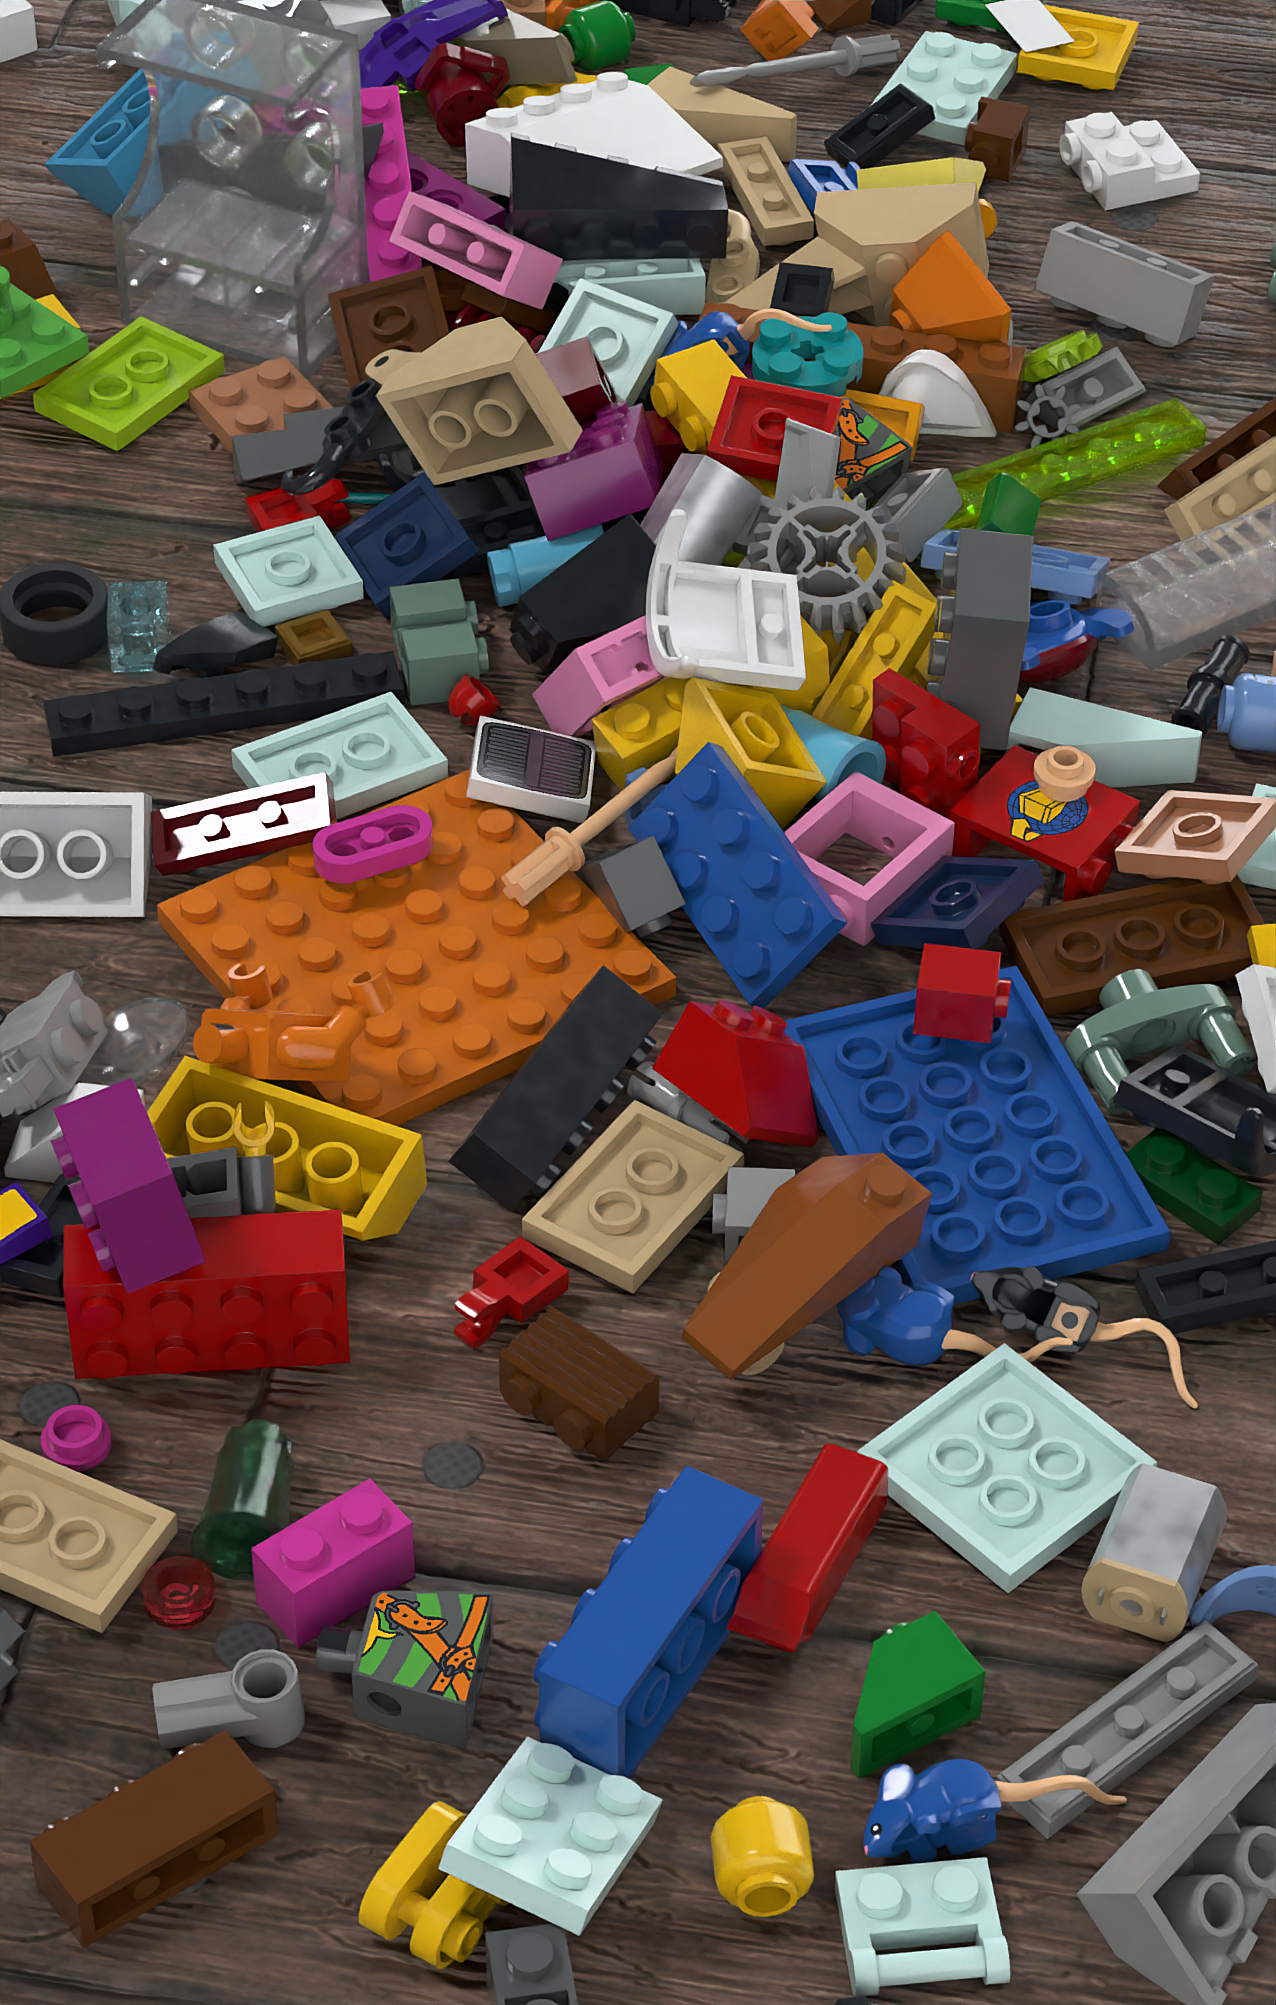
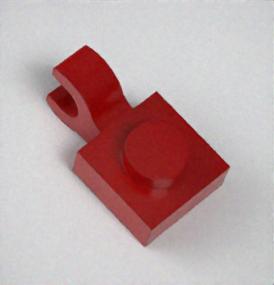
M331 479L322 487L303 495H288L279 487L245 498L247 516L257 533L320 516L328 527H339L352 520L351 514L343 502L332 505L338 500L349 497L348 491L340 479Z
M521 1236L473 1270V1290L466 1292L455 1303L454 1310L467 1319L454 1328V1335L472 1348H476L492 1336L504 1315L508 1314L521 1324L568 1290L569 1270Z

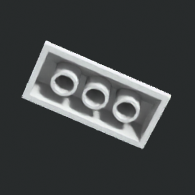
M0 792V916L145 917L152 859V796L137 792Z

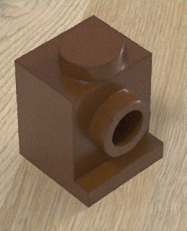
M981 96L978 101L977 122L972 121L966 133L964 148L965 152H969L968 160L983 162L986 168L984 177L1006 182L1010 181L1027 150L1029 106Z

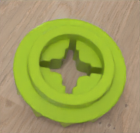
M1080 330L1026 354L1024 381L1035 383L1091 359L1092 356L1098 354L1102 347L1098 333L1086 335L1084 330Z

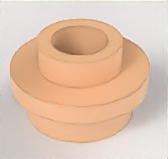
M1058 746L1045 750L1038 755L1034 763V778L1039 784L1040 791L1048 798L1056 801L1068 802L1081 798L1095 779L1096 767L1092 758L1085 752L1072 746Z

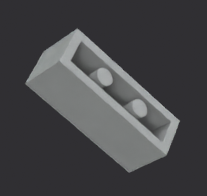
M1070 221L1051 229L1034 290L1051 296L1050 302L1058 307L1068 310L1083 308L1098 314L1097 320L1104 325L1119 329H1125L1129 326L1144 332V338L1155 345L1174 347L1197 335L1215 275Z

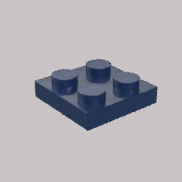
M424 472L334 536L363 580V587L385 618L391 615L390 587L438 581L479 552Z
M943 856L870 924L878 944L922 949L924 943L977 949L987 942L989 934L998 925L1024 906L1025 900L1044 882L1036 860Z

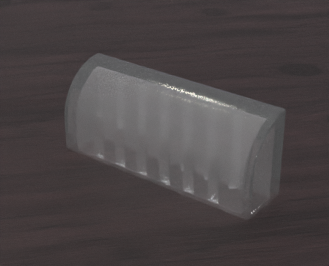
M1276 502L1100 575L1096 608H1103L1104 610L1122 609L1127 611L1131 615L1135 630L1127 636L1115 639L1147 668L1154 670L1214 644L1223 635H1235L1276 617Z

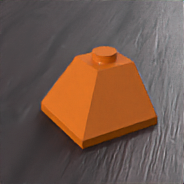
M947 230L938 236L892 290L889 322L892 327L903 331L931 335L947 334L954 338L981 342L998 341L1008 345L1012 310L953 234Z

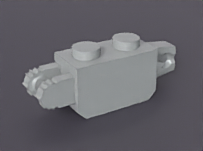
M75 970L64 973L44 988L45 990L39 996L22 1003L10 1012L0 1025V1113L3 1117L10 1114L20 1115L30 1109L34 1110L38 1106L44 1105L47 1101L71 1091L108 1032L104 1026V1012L91 998L85 997L80 988L84 982Z

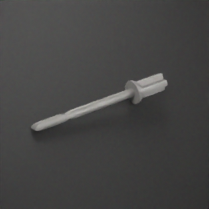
M890 34L855 40L848 36H842L833 42L831 51L753 63L745 68L729 67L705 71L692 78L689 84L695 87H707L732 83L741 78L756 79L834 66L837 73L845 77L853 75L857 69L896 63L898 61L896 51L900 50V44L898 39L892 40Z

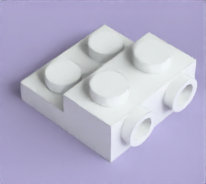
M1113 112L1093 113L1085 118L1066 121L1065 134L1060 137L1059 142L1061 157L1066 165L1072 167L1082 180L1085 190L1093 194L1104 210L1198 191L1199 171L1157 120L1137 121L1132 125L1123 126Z

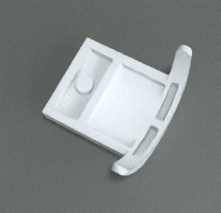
M673 510L664 525L654 552L646 593L647 640L651 660L656 670L664 676L679 679L696 677L716 682L798 691L806 679L797 575L678 561L688 519L684 510Z

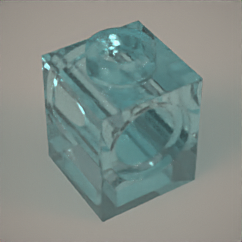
M167 581L108 583L107 631L112 673L156 671L153 669L156 653L170 643Z

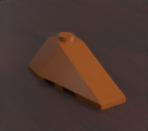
M884 1153L821 1157L776 1188L683 1328L681 1338L732 1380L863 1286L871 1277L877 1276L883 1266L889 1267L917 1247L932 1193Z

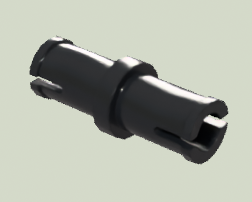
M1223 635L1219 640L1215 641L1213 649L1204 665L1196 667L1187 680L1188 692L1178 709L1174 711L1171 719L1172 724L1203 731L1202 735L1207 733L1209 725L1218 711L1223 686H1232L1242 667L1250 658L1249 648L1242 640L1231 635Z

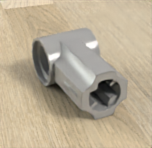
M261 1649L248 1653L237 1662L232 1671L154 1683L152 1687L158 1735L162 1750L188 1746L193 1743H202L225 1729L232 1738L244 1736L251 1744L262 1748H276L291 1742L304 1727L305 1712L297 1668L294 1661L288 1655L274 1649Z

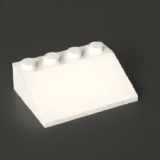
M621 72L601 73L597 75V81L588 84L564 85L560 88V93L551 96H531L525 98L523 101L524 105L511 109H491L486 112V117L465 124L467 184L510 197L511 132L529 136L531 142L553 147L555 143L576 147L579 153L607 159V156L611 155L628 159L631 165L652 170L659 166L699 176L723 167V157L648 85L628 80V76Z

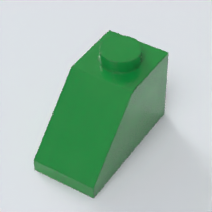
M936 1610L911 1623L901 1622L892 1626L881 1638L873 1643L853 1723L850 1769L858 1779L981 1716L986 1671Z

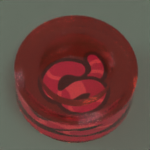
M174 1556L163 1559L154 1564L143 1578L142 1593L145 1611L152 1621L162 1627L170 1629L193 1627L203 1622L215 1607L214 1576L209 1567L198 1559L187 1556Z

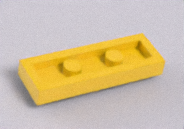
M892 580L894 585L889 586L881 598L883 606L872 613L811 715L821 722L869 740L872 738L873 679L889 668L908 678L935 634L936 604Z

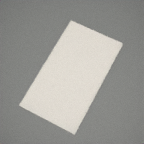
M1004 0L985 5L1025 52L1075 42L1039 0Z

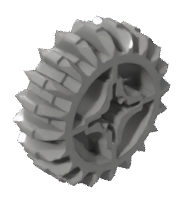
M814 486L810 491L809 501L803 502L794 493H791L790 497L787 498L788 511L772 505L768 511L769 523H758L754 529V540L756 542L750 543V546H748L747 560L751 565L747 569L782 573L778 564L788 548L795 552L796 562L799 564L796 567L800 615L819 637H821V631H832V637L839 644L844 638V628L850 626L855 633L860 635L867 624L866 618L869 619L874 610L880 609L883 606L881 598L887 588L894 585L892 580L901 585L905 583L906 568L902 563L906 560V548L903 543L897 542L899 539V529L896 526V522L884 523L885 511L882 505L865 511L866 498L862 492L851 502L844 501V492L839 486L832 493V498H821V492ZM863 547L869 553L875 565L871 575L865 582L857 575L858 568L854 565L857 561V553ZM820 562H824V563H825V567H821V566L816 565V564H818V563H820ZM828 562H832L837 565L829 567Z

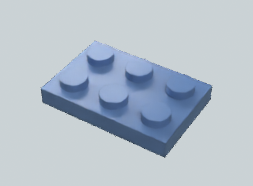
M943 528L924 544L920 567L935 569V577L941 580L944 553H956L959 530ZM1033 544L1031 587L1048 590L1047 598L1050 600H1064L1070 604H1081L1083 597L1092 598L1107 581L1111 559Z

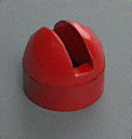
M465 674L454 686L448 703L450 714L455 718L462 716L461 723L467 726L478 725L480 716L490 718L501 706L495 694L470 674Z

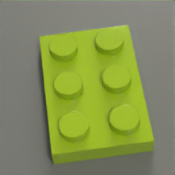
M141 316L34 392L35 412L113 450L119 451L187 401L190 389L210 383L225 372L224 354Z

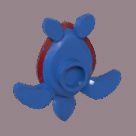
M1064 600L1030 602V622L1019 680L1029 683L1045 682L1073 672L1091 655L1097 646V641H1101L1108 636L1122 638L1133 632L1135 627L1131 615L1122 609L1104 610L1103 608H1091L1078 612L1075 609H1071L1070 603Z

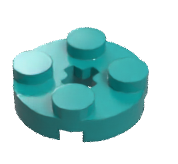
M826 312L817 317H798L813 324L832 325V330L826 332L805 330L782 320L772 318L766 319L761 323L759 336L752 347V373L755 380L841 397L846 394V384L853 381L854 378L857 384L862 377L863 346L858 336L847 328V320L842 315ZM804 358H812V359H815V360H814V361H805Z

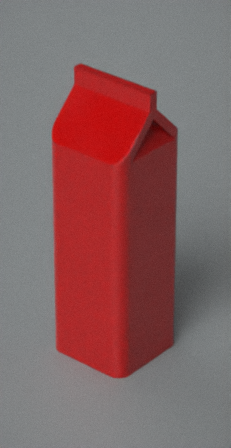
M831 1443L823 1446L745 1578L734 1614L727 1624V1629L791 1653L796 1651L800 1643L811 1639L887 1505L888 1467L882 1461Z

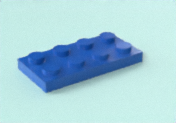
M708 742L628 826L629 831L636 840L650 836L655 837L686 903L682 908L751 1006H758L764 1009L848 923L722 746Z

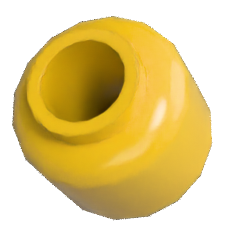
M755 1796L742 1800L736 1807L729 1809L716 1821L711 1832L715 1881L719 1894L730 1904L737 1906L744 1913L752 1916H776L790 1910L795 1906L797 1900L809 1891L814 1880L810 1835L805 1817L795 1808L769 1797Z

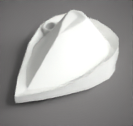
M917 350L908 355L886 376L878 395L918 402L924 405L925 412L920 434L996 437L997 431L978 393L965 373L945 354L934 350Z

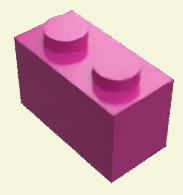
M370 1478L251 1548L256 1603L297 1648L319 1636L323 1626L333 1627L371 1603L372 1596L378 1592L392 1591L415 1577L413 1522Z

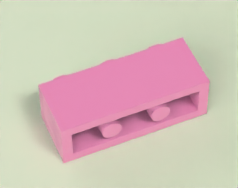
M409 191L389 242L493 292L541 310L563 261L560 257L449 205Z

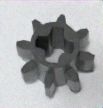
M1038 384L1035 386L1037 400L1032 405L1026 401L1018 400L1016 406L1026 412L1027 417L1026 421L1020 422L1014 429L1015 432H1023L1029 429L1034 435L1030 449L1035 450L1041 440H1051L1053 449L1058 452L1061 450L1059 436L1064 431L1070 435L1077 436L1080 430L1070 424L1069 419L1070 415L1076 414L1082 407L1081 404H1073L1067 407L1064 401H1062L1065 394V386L1062 385L1056 391L1055 396H1045L1044 389ZM1048 403L1051 411L1061 410L1063 418L1057 421L1056 432L1048 433L1044 425L1037 427L1034 425L1033 418L1039 415L1040 404Z

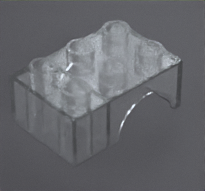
M145 0L96 46L98 66L109 68L115 62H120L141 68L147 80L150 98L149 131L143 159L128 195L118 210L112 215L122 324L129 325L142 316L222 354L258 365L265 361L285 356L309 380L339 347L327 294L369 283L358 35L232 0Z

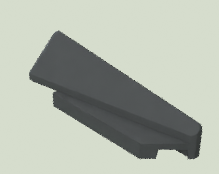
M345 407L284 414V430L232 436L235 484H245L281 475L289 470L297 471L314 467L323 454V440L326 437L324 433L325 427L338 417ZM388 416L378 423L371 433L368 449L360 456L344 463L374 460L381 453H385L387 458H390L391 452L408 445Z

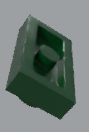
M1154 1129L1125 1153L1153 1202L1217 1245H1220L1260 1210L1262 1191L1214 1160L1198 1154L1189 1144L1165 1129Z

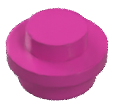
M69 1405L55 1411L48 1419L40 1439L44 1458L74 1471L87 1470L101 1463L109 1454L112 1445L111 1431L108 1424L94 1409L84 1405Z

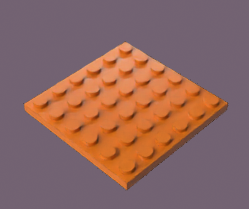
M470 769L371 811L375 812L392 806L407 805L419 808L429 815L433 827V848L426 858L417 863L353 883L341 884L326 880L316 872L313 861V842L283 849L157 904L159 924L224 999L234 998L228 977V971L233 966L245 964L247 974L250 975L256 972L261 965H265L272 999L267 1005L253 1010L334 1015L341 1006L351 1007L354 1004L346 984L352 976L362 971H368L371 978H374L378 973L384 972L393 995V1006L389 1011L381 1015L365 1018L367 1027L351 1045L349 1082L295 1081L311 1098L395 1126H399L520 1069L572 1000L603 965L653 1006L676 996V976L632 931H623L598 896L573 871L568 870L525 906H521L515 897L509 899L503 891L506 885L501 877L544 843V841L511 807L467 797Z

